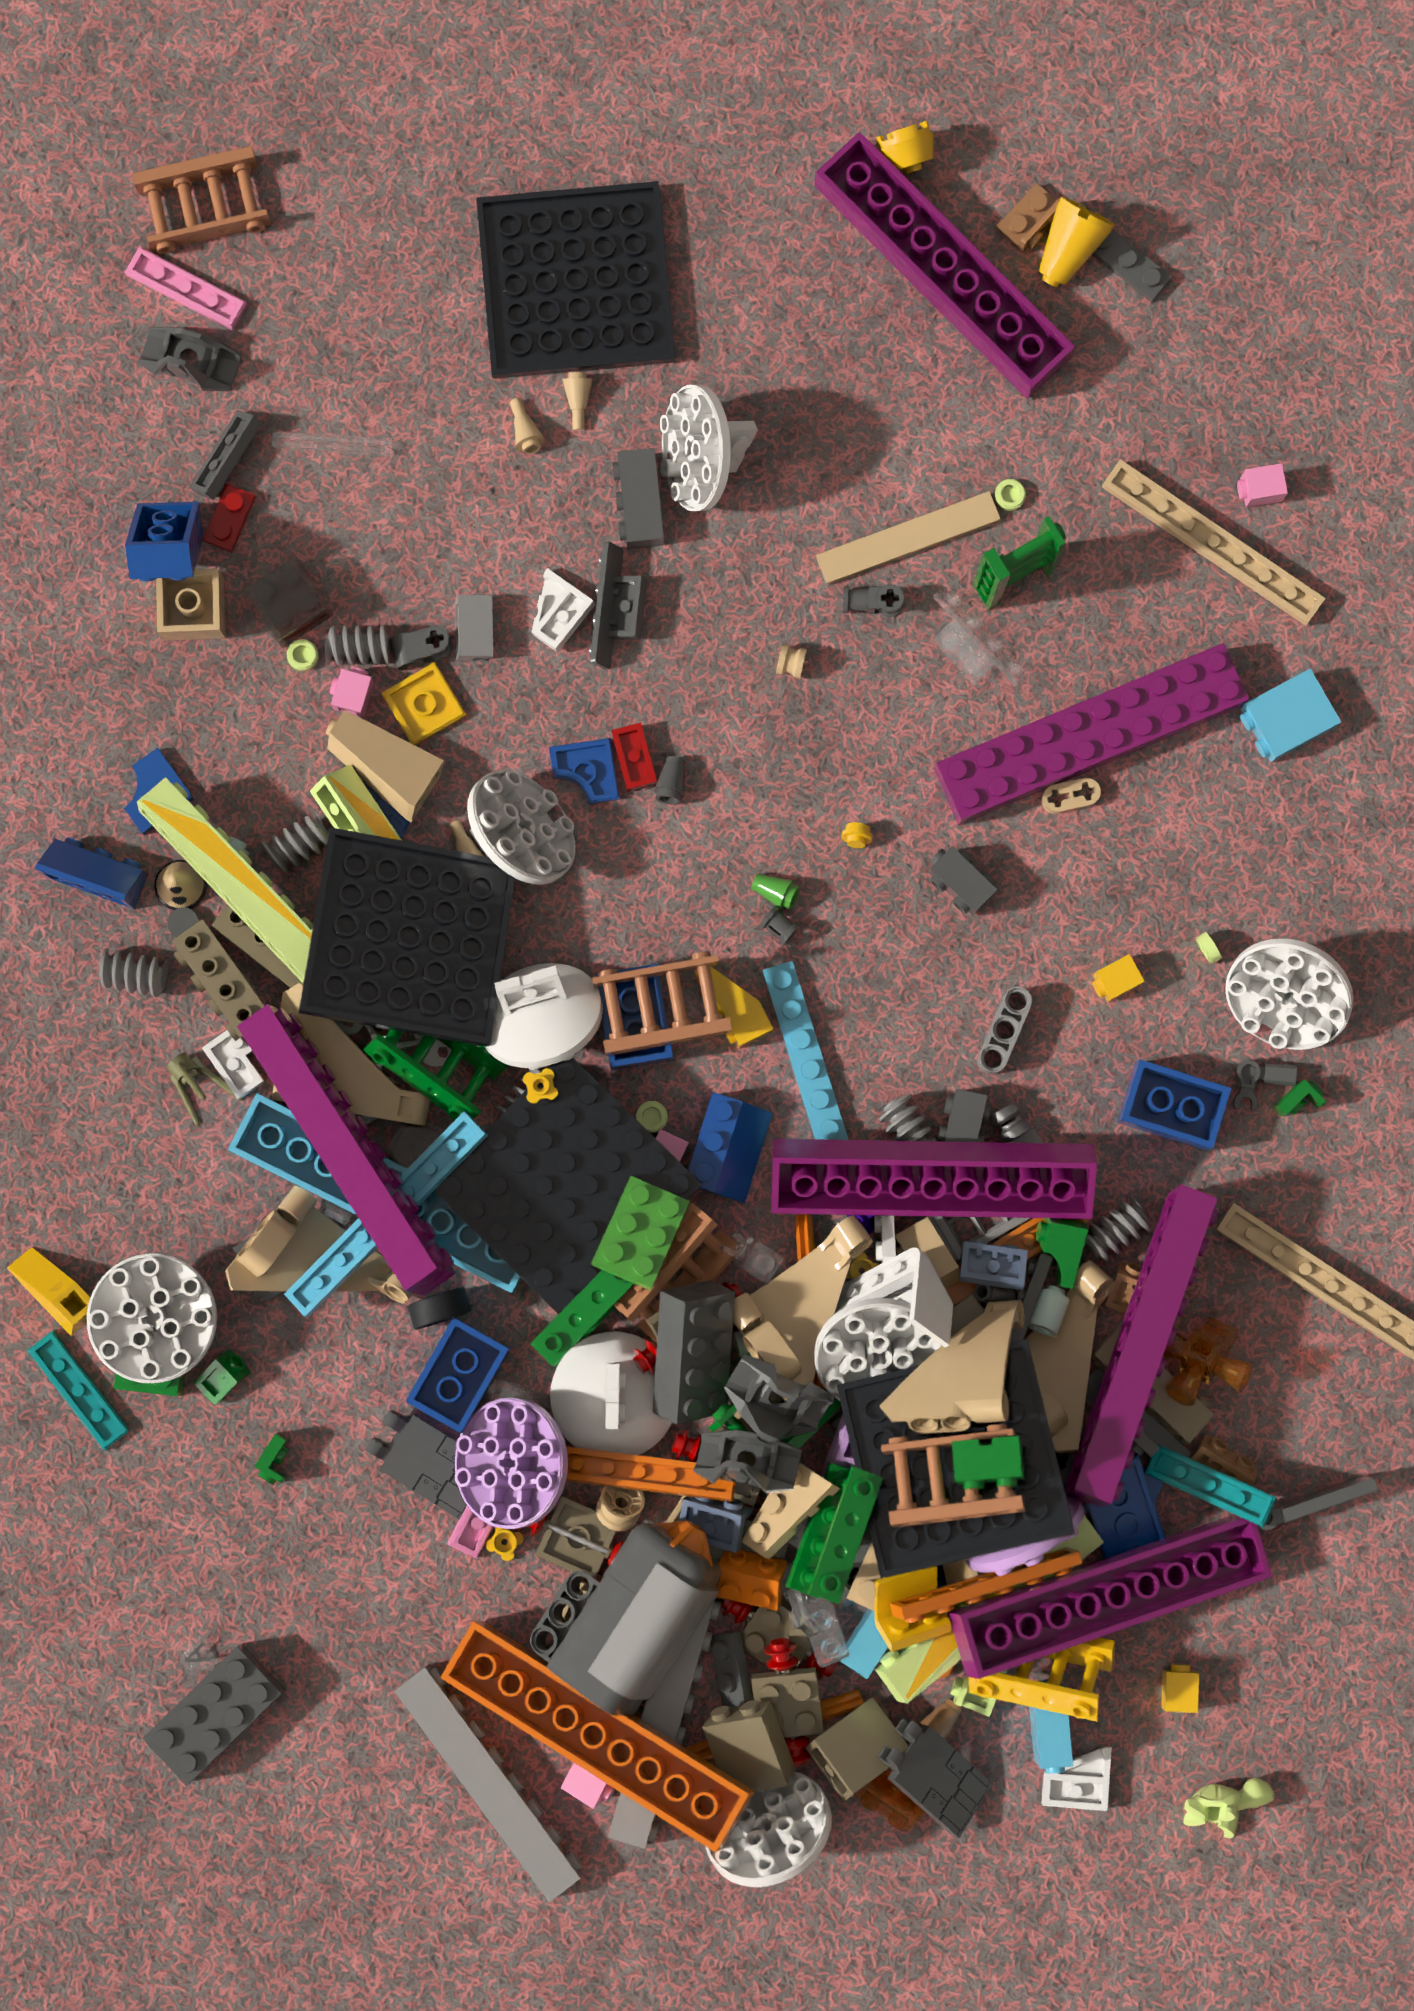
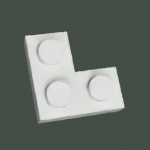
M227 1030L202 1047L238 1100L265 1082L247 1057L253 1053L250 1046H247L241 1038L235 1041Z

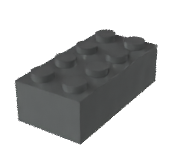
M711 1280L660 1291L653 1413L679 1425L710 1417L725 1402L727 1403L728 1394L724 1387L729 1380L735 1291Z
M242 1643L229 1653L142 1739L187 1786L286 1689Z

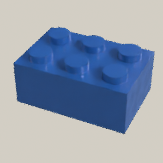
M199 501L137 503L125 543L130 579H140L141 581L148 582L157 578H171L172 580L179 581L193 577L203 539Z
M658 964L617 970V973L658 966ZM660 976L647 978L655 1023L659 1025L660 1030L668 1029ZM635 980L618 983L616 987L624 1031H628L629 1036L641 1034L640 1029L643 1028ZM602 986L597 988L603 1004L602 1020L605 1039L609 1040V1034H612L604 987ZM671 1044L608 1056L611 1071L673 1061Z
M1140 1059L1134 1064L1117 1123L1209 1151L1214 1148L1231 1088Z
M453 1317L405 1402L457 1432L462 1433L471 1416L477 1411L511 1348L462 1320Z

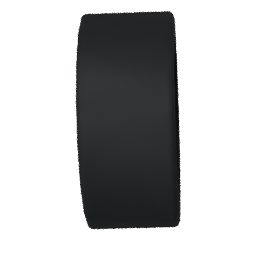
M464 1287L439 1293L407 1306L414 1329L416 1330L450 1320L453 1317L462 1316L472 1311Z

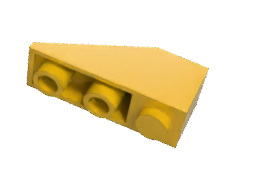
M710 967L718 1012L724 1018L730 1017L732 1033L725 1034L729 1043L733 1044L736 1042L740 1049L772 1033L773 1027L760 1001L713 967ZM697 970V971H695V975H696V977H697V979H698V981H699V983H700L699 975H698V970Z
M31 1247L7 1267L15 1278L70 1336H73L87 1324L90 1296L73 1279Z

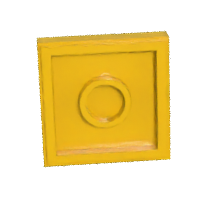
M435 662L381 693L410 743L415 746L467 716Z

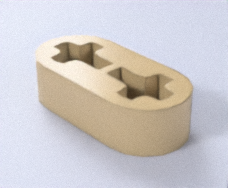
M1091 778L1058 783L1049 786L1044 791L1041 803L1043 808L1052 814L1093 806L1099 800L1101 788ZM1082 785H1087L1088 789H1093L1095 792L1090 796V800L1087 801L1084 796L1074 797L1073 793L1080 792ZM1053 791H1056L1058 796H1069V799L1060 802V807H1055L1054 803H1049L1047 800L1052 796Z

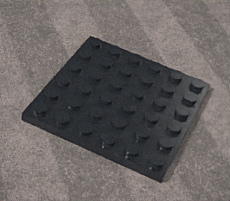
M659 181L476 197L492 379L676 362Z
M330 827L298 1013L489 1047L497 1001L494 983L500 981L515 878L498 867L489 857Z
M574 1058L568 1061H560L548 1067V1069L554 1072L553 1083L554 1087L558 1090V1095L555 1099L549 1100L546 1098L539 1100L535 1104L530 1103L526 1098L528 1094V1089H526L485 1131L488 1134L486 1139L434 1190L557 1314L602 1270L592 1266V1260L630 1176L686 1200L702 1186ZM542 1083L537 1085L538 1089H542L544 1086Z
M1028 1339L1013 1342L1009 1345L1004 1384L1009 1404L1008 1420L1003 1422L976 1423L971 1421L969 1429L965 1431L919 1433L912 1430L907 1421L892 1422L882 1411L880 1405L918 1366L837 1385L855 1467L883 1478L868 1520L880 1578L925 1570L1075 1535ZM1007 1424V1429L1013 1428L1016 1436L1021 1438L1025 1480H1017V1486H1012L1011 1488L1012 1491H1015L1016 1496L1022 1495L1024 1498L1026 1512L896 1528L890 1525L889 1512L897 1511L896 1505L900 1504L894 1454L885 1455L881 1450V1445L889 1444L890 1438L908 1437L910 1442L987 1432V1426ZM992 1442L982 1443V1445H992ZM952 1447L940 1448L945 1497L949 1499L950 1504L963 1503L962 1497L965 1496V1490L963 1485H958L955 1482ZM927 1451L907 1452L913 1503H916L917 1508L930 1507L929 1501H932ZM997 1482L984 1483V1488L978 1489V1493L982 1495L983 1500L996 1498L995 1493L998 1492Z

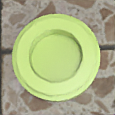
M1006 479L1000 482L995 490V502L1005 511L1019 509L1026 498L1024 486L1015 479Z
M300 639L294 641L289 646L287 659L295 670L309 671L317 664L319 653L312 642Z
M1207 932L1196 937L1198 946L1210 964H1214L1222 959L1218 948Z
M647 1101L637 1110L636 1120L650 1133L662 1130L667 1123V1111L659 1102Z

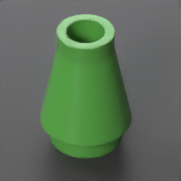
M757 873L751 890L759 893L771 903L777 905L781 910L784 907L791 910L798 898L800 887L795 885L792 880Z

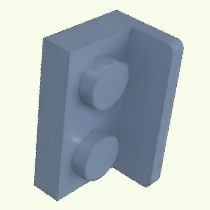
M980 1240L964 1241L960 1256L959 1282L1023 1290L1028 1250L1019 1249V1247L1014 1245H1003L1002 1247L988 1245Z
M687 1496L682 1500L679 1521L688 1520L702 1528L706 1532L708 1545L736 1553L741 1550L745 1520L752 1515L753 1508L743 1505V1501L735 1498L733 1502Z

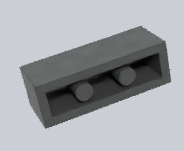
M655 448L618 451L619 462L612 463L614 481H621L622 492H616L617 511L624 510L625 522H619L620 541L627 540L628 549L664 546Z

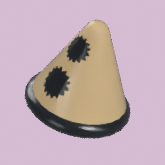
M175 860L165 864L159 870L154 881V890L158 900L168 909L176 910L181 907L192 909L204 898L207 891V882L186 860Z

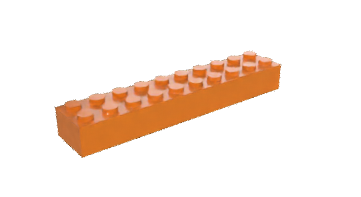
M484 1621L472 1622L441 1675V1679L715 1853L723 1849L754 1795V1790L636 1716H614L603 1711L547 1668L549 1662Z

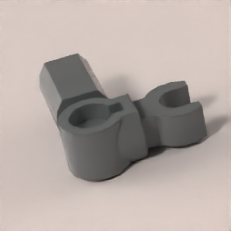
M1245 1060L1240 1062L1235 1069L1236 1087H1239V1093L1233 1099L1234 1109H1240L1241 1099L1247 1097L1251 1101V1110L1256 1111L1258 1099L1254 1095V1088L1257 1089L1258 1079H1262V1084L1295 1086L1297 1066L1264 1062L1263 1067H1259L1255 1061Z

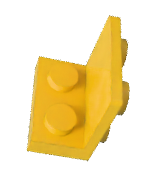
M937 1567L875 1580V1626L891 1652L951 1632V1622L945 1612H928L924 1614V1619L906 1623L905 1620L894 1617L890 1607L892 1602L936 1589Z

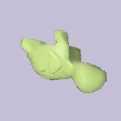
M1259 1778L1247 1780L1240 1790L1220 1784H1210L1199 1789L1190 1799L1185 1801L1184 1809L1187 1813L1184 1816L1183 1822L1188 1826L1203 1825L1206 1821L1218 1823V1827L1224 1830L1223 1837L1232 1838L1235 1836L1239 1811L1266 1805L1274 1800L1275 1793L1269 1783Z

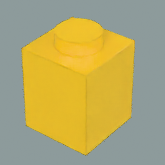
M1128 954L1096 971L1093 974L1095 980L1092 982V985L1100 998L1105 997L1107 1002H1110L1140 986L1145 981L1132 957Z
M1173 1663L1171 1664V1669H1163L1161 1708L1164 1711L1198 1713L1199 1673L1190 1670L1191 1665Z

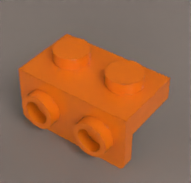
M725 1550L719 1561L721 1577L716 1585L719 1589L716 1597L778 1611L782 1603V1578L787 1570L788 1562L774 1557L767 1559L760 1554L739 1550L736 1553Z

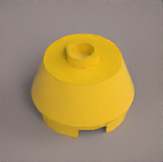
M928 120L920 123L921 129L919 130L917 124L886 134L888 139L884 141L883 135L875 138L878 150L898 170L904 169L905 174L923 169L921 162L933 159L934 132H931Z

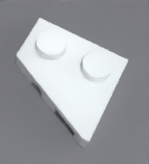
M547 568L543 576L545 581L542 595H539L537 604L538 614L534 618L532 634L558 653L596 604L591 598Z
M874 1215L875 1233H881V1241L875 1242L876 1261L884 1263L896 1256L894 1216Z
M1103 1746L1074 1758L1073 1766L1065 1767L1066 1772L1049 1774L1045 1770L1043 1773L1041 1804L1052 1807L1107 1811L1112 1748L1110 1746Z

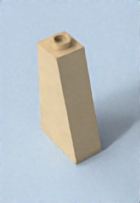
M344 710L339 719H332L326 730V735L329 736L327 749L346 766L351 764L357 775L406 820L412 822L438 782L444 760Z

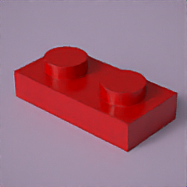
M226 484L202 539L203 542L233 553L256 499L255 495Z
M641 722L611 730L627 792L655 785L657 779Z

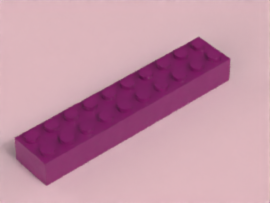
M860 131L815 172L814 187L1027 400L1072 358L1075 346Z
M1222 643L936 762L934 771L959 826L1043 791L1051 785L1062 783L1239 709L1247 703L1249 698L1225 644Z
M267 1004L237 1026L404 1290L425 1296L456 1273L451 1266L454 1263L451 1255L444 1247L440 1249L434 1240L437 1237L435 1230L427 1221L423 1222L417 1212L420 1208L410 1194L406 1196L401 1189L402 1179L393 1168L389 1169L383 1160L386 1158L384 1151L378 1143H372L366 1133L369 1132L368 1126L360 1116L355 1117L350 1107L353 1104L343 1090L339 1091L333 1083L336 1077L332 1070L326 1064L322 1066L317 1058V1055L320 1054L318 1048L309 1038L306 1040L300 1031L303 1029V1025L293 1013L288 1014L283 1008L278 1009Z
M773 1139L772 1213L1092 1219L1097 1161L1093 1144Z
M1182 1184L1167 1194L1079 1444V1451L1076 1453L1064 1487L1067 1495L1077 1497L1098 1507L1112 1504L1113 1500H1118L1124 1484L1120 1481L1123 1469H1129L1134 1457V1451L1130 1450L1134 1438L1139 1439L1145 1425V1420L1141 1419L1145 1407L1149 1408L1155 1396L1156 1390L1152 1389L1155 1377H1160L1165 1368L1166 1359L1162 1358L1166 1346L1171 1347L1176 1336L1177 1329L1173 1328L1177 1316H1182L1187 1304V1298L1183 1297L1187 1286L1191 1287L1198 1272V1269L1194 1267L1197 1256H1202L1207 1247L1208 1238L1204 1237L1207 1227L1213 1226L1219 1209L1215 1208L1218 1198Z
M1231 1515L1073 1569L1068 1574L1053 1576L1044 1579L1040 1583L1026 1585L1011 1592L1000 1594L947 1613L966 1676L981 1679L1273 1576L1257 1525L1237 1515Z

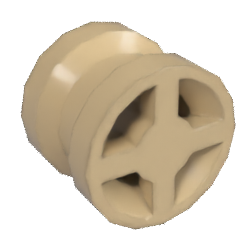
M783 643L776 674L783 675L784 673H789L794 678L800 679L807 649L800 648L796 650L792 649L790 645Z

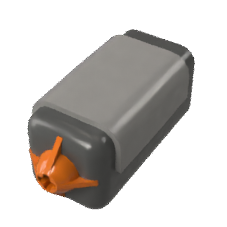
M688 1520L656 1524L642 1523L636 1526L604 1573L603 1578L597 1573L589 1571H575L567 1577L531 1634L530 1644L532 1649L549 1662L547 1668L603 1711L614 1716L634 1715L644 1699L652 1698L719 1593L716 1585L721 1577V1568L719 1563L711 1557L706 1532ZM583 1578H586L589 1583L588 1591L585 1594L580 1590V1582ZM566 1605L571 1609V1617L567 1622L562 1616V1611ZM549 1632L554 1638L553 1646L550 1649L545 1644V1637Z

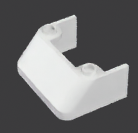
M910 1248L844 1283L835 1313L848 1305L867 1299L893 1298L911 1304L910 1323L944 1348L950 1346L953 1302L929 1257L918 1248Z

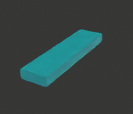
M54 1330L27 1350L104 1451L131 1431Z
M1159 1444L1157 1445L1160 1449L1152 1456L1145 1474L1265 1528L1277 1500L1275 1496Z

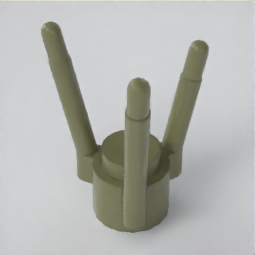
M184 1052L176 1056L167 1065V1069L172 1074L170 1080L176 1086L196 1126H199L201 1122L183 1084L185 1086L189 1084L201 1100H205L206 1095L195 1081L199 1076L197 1070H200L236 1098L227 1083L203 1065L197 1056L191 1059L188 1053Z

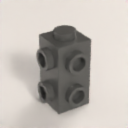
M952 846L947 852L942 848L929 861L933 865L928 872L932 876L929 879L930 882L939 891L944 892L946 890L954 897L952 903L963 914L969 912L974 916L998 890L994 887L996 881L986 871L982 870L979 872L971 864L973 862L971 856L961 848L957 851Z
M956 1089L953 1095H947L944 1113L949 1114L947 1125L940 1126L937 1141L983 1142L984 1135H980L979 1132L981 1123L988 1122L991 1104H986L988 1096L961 1089Z

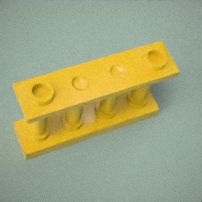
M1099 1637L1044 1656L1045 1658L1054 1659L1047 1683L1028 1679L1033 1660L1019 1665L1015 1676L996 1673L981 1679L969 1677V1693L985 1698L989 1697L1066 1714L1079 1719L1097 1721L1099 1695L1092 1692L1099 1669L1112 1672L1115 1640ZM1067 1662L1086 1666L1079 1690L1060 1686Z

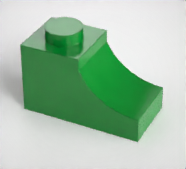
M1044 1218L1043 1222L1040 1221L1038 1223L1036 1240H1038L1043 1252L1050 1253L1055 1258V1277L1060 1287L1070 1289L1074 1287L1088 1233V1228L1083 1219Z

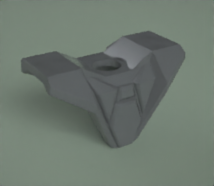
M149 327V335L138 362L154 376L162 370V373L173 377L188 378L189 382L196 383L202 391H230L242 354L216 337L199 334L182 327ZM194 350L198 354V360L194 365L180 359L184 351Z
M746 1354L743 1355L724 1387L737 1411L761 1439L774 1443L787 1437L816 1431L829 1405L834 1402L832 1394L814 1383L809 1382L807 1385L798 1384L777 1374L774 1364ZM774 1391L787 1400L784 1403L777 1404L770 1400L769 1394Z
M736 1429L703 1433L701 1435L702 1442L697 1464L693 1471L712 1484L720 1477V1480L746 1483L748 1481L749 1485L758 1486L765 1493L794 1489L802 1453L801 1449L783 1440L776 1443L767 1442L756 1433ZM744 1452H752L756 1456V1463L751 1467L746 1463L738 1462L739 1456Z

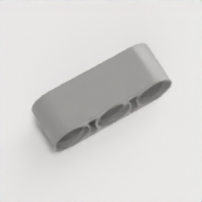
M1017 986L1009 989L999 1004L977 1058L978 1067L985 1074L995 1075L1001 1072L1009 1060L1032 1004L1031 994L1023 987ZM1014 994L1021 996L1025 1003L1024 1008L1021 1010L1012 1009L1008 1003L1009 996ZM1000 1023L1008 1024L1012 1028V1037L1009 1039L1000 1038L996 1032L997 1025ZM987 1052H995L1000 1057V1065L997 1068H990L985 1064L984 1055Z

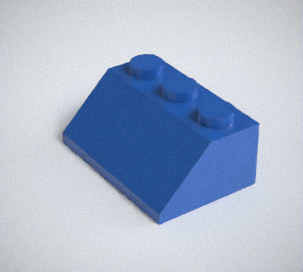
M66 837L64 842L54 839L36 864L35 870L48 879L132 909L136 908L148 876L144 870H141L142 864L127 858H124L123 863L113 860L112 853L99 848H95L94 852L83 849L84 844L68 837Z
M712 1092L688 1169L702 1184L699 1190L745 1204L773 1113L746 1102Z

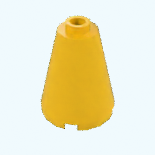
M1061 196L1057 203L1039 271L1044 274L1041 279L1054 287H1058L1059 283L1066 285L1112 232L1115 224L1099 213L1088 210L1086 206Z

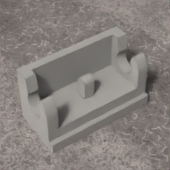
M458 594L455 600V662L487 661V658H493L492 595Z

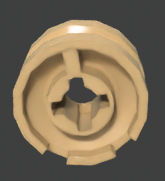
M605 1486L596 1505L598 1519L611 1530L627 1531L631 1529L639 1520L640 1514L643 1511L645 1504L644 1494L641 1490Z

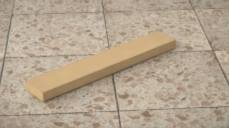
M990 491L822 552L817 554L816 558L826 584L830 585L1000 522V516Z

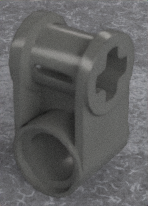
M430 626L413 632L401 633L390 638L397 669L401 671L408 670L407 667L411 665L419 667L425 663L443 659L452 650V641L446 630L440 626ZM435 637L441 639L440 647L434 648L432 645Z

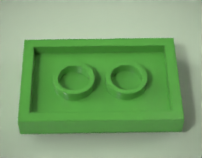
M630 1176L591 1265L651 1291L690 1201Z

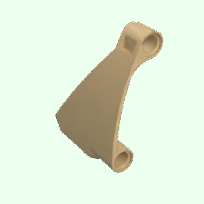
M299 982L283 992L281 1008L288 1014L293 1013L303 1025V1029L300 1031L306 1040L309 1038L318 1048L320 1054L317 1055V1058L322 1066L326 1064L332 1070L336 1077L333 1083L339 1091L343 1090L353 1104L350 1109L353 1114L426 1126L430 1104L428 1098L418 1092L401 1090L333 1019L298 1013L303 987L302 983ZM273 1085L271 1100L285 1102Z
M293 1186L278 1208L268 1214L226 1269L230 1291L286 1292L346 1230L314 1207L317 1202L311 1193L302 1187ZM376 1251L335 1291H380L402 1304H405L413 1294L404 1290L384 1257Z
M851 1215L838 1223L822 1244L751 1295L744 1293L734 1300L733 1323L743 1335L744 1345L751 1356L774 1364L777 1374L798 1384L807 1385L809 1382H813L816 1373L814 1349L817 1337L822 1327L835 1313L851 1261L873 1243L870 1235L855 1215Z
M1087 1261L1077 1271L1074 1287L1066 1295L1070 1301L1058 1335L1051 1337L1033 1331L1026 1338L1029 1341L1052 1440L1057 1453L1079 1451L1097 1310L1115 1287L1113 1279L1093 1261Z
M1022 1301L988 1302L983 1314L950 1338V1346L944 1348L941 1345L880 1405L882 1411L892 1422L907 1421L909 1427L919 1433L965 1431L969 1429L971 1421L976 1423L1007 1421L1009 1404L1004 1390L1006 1366L1012 1329L1024 1327Z

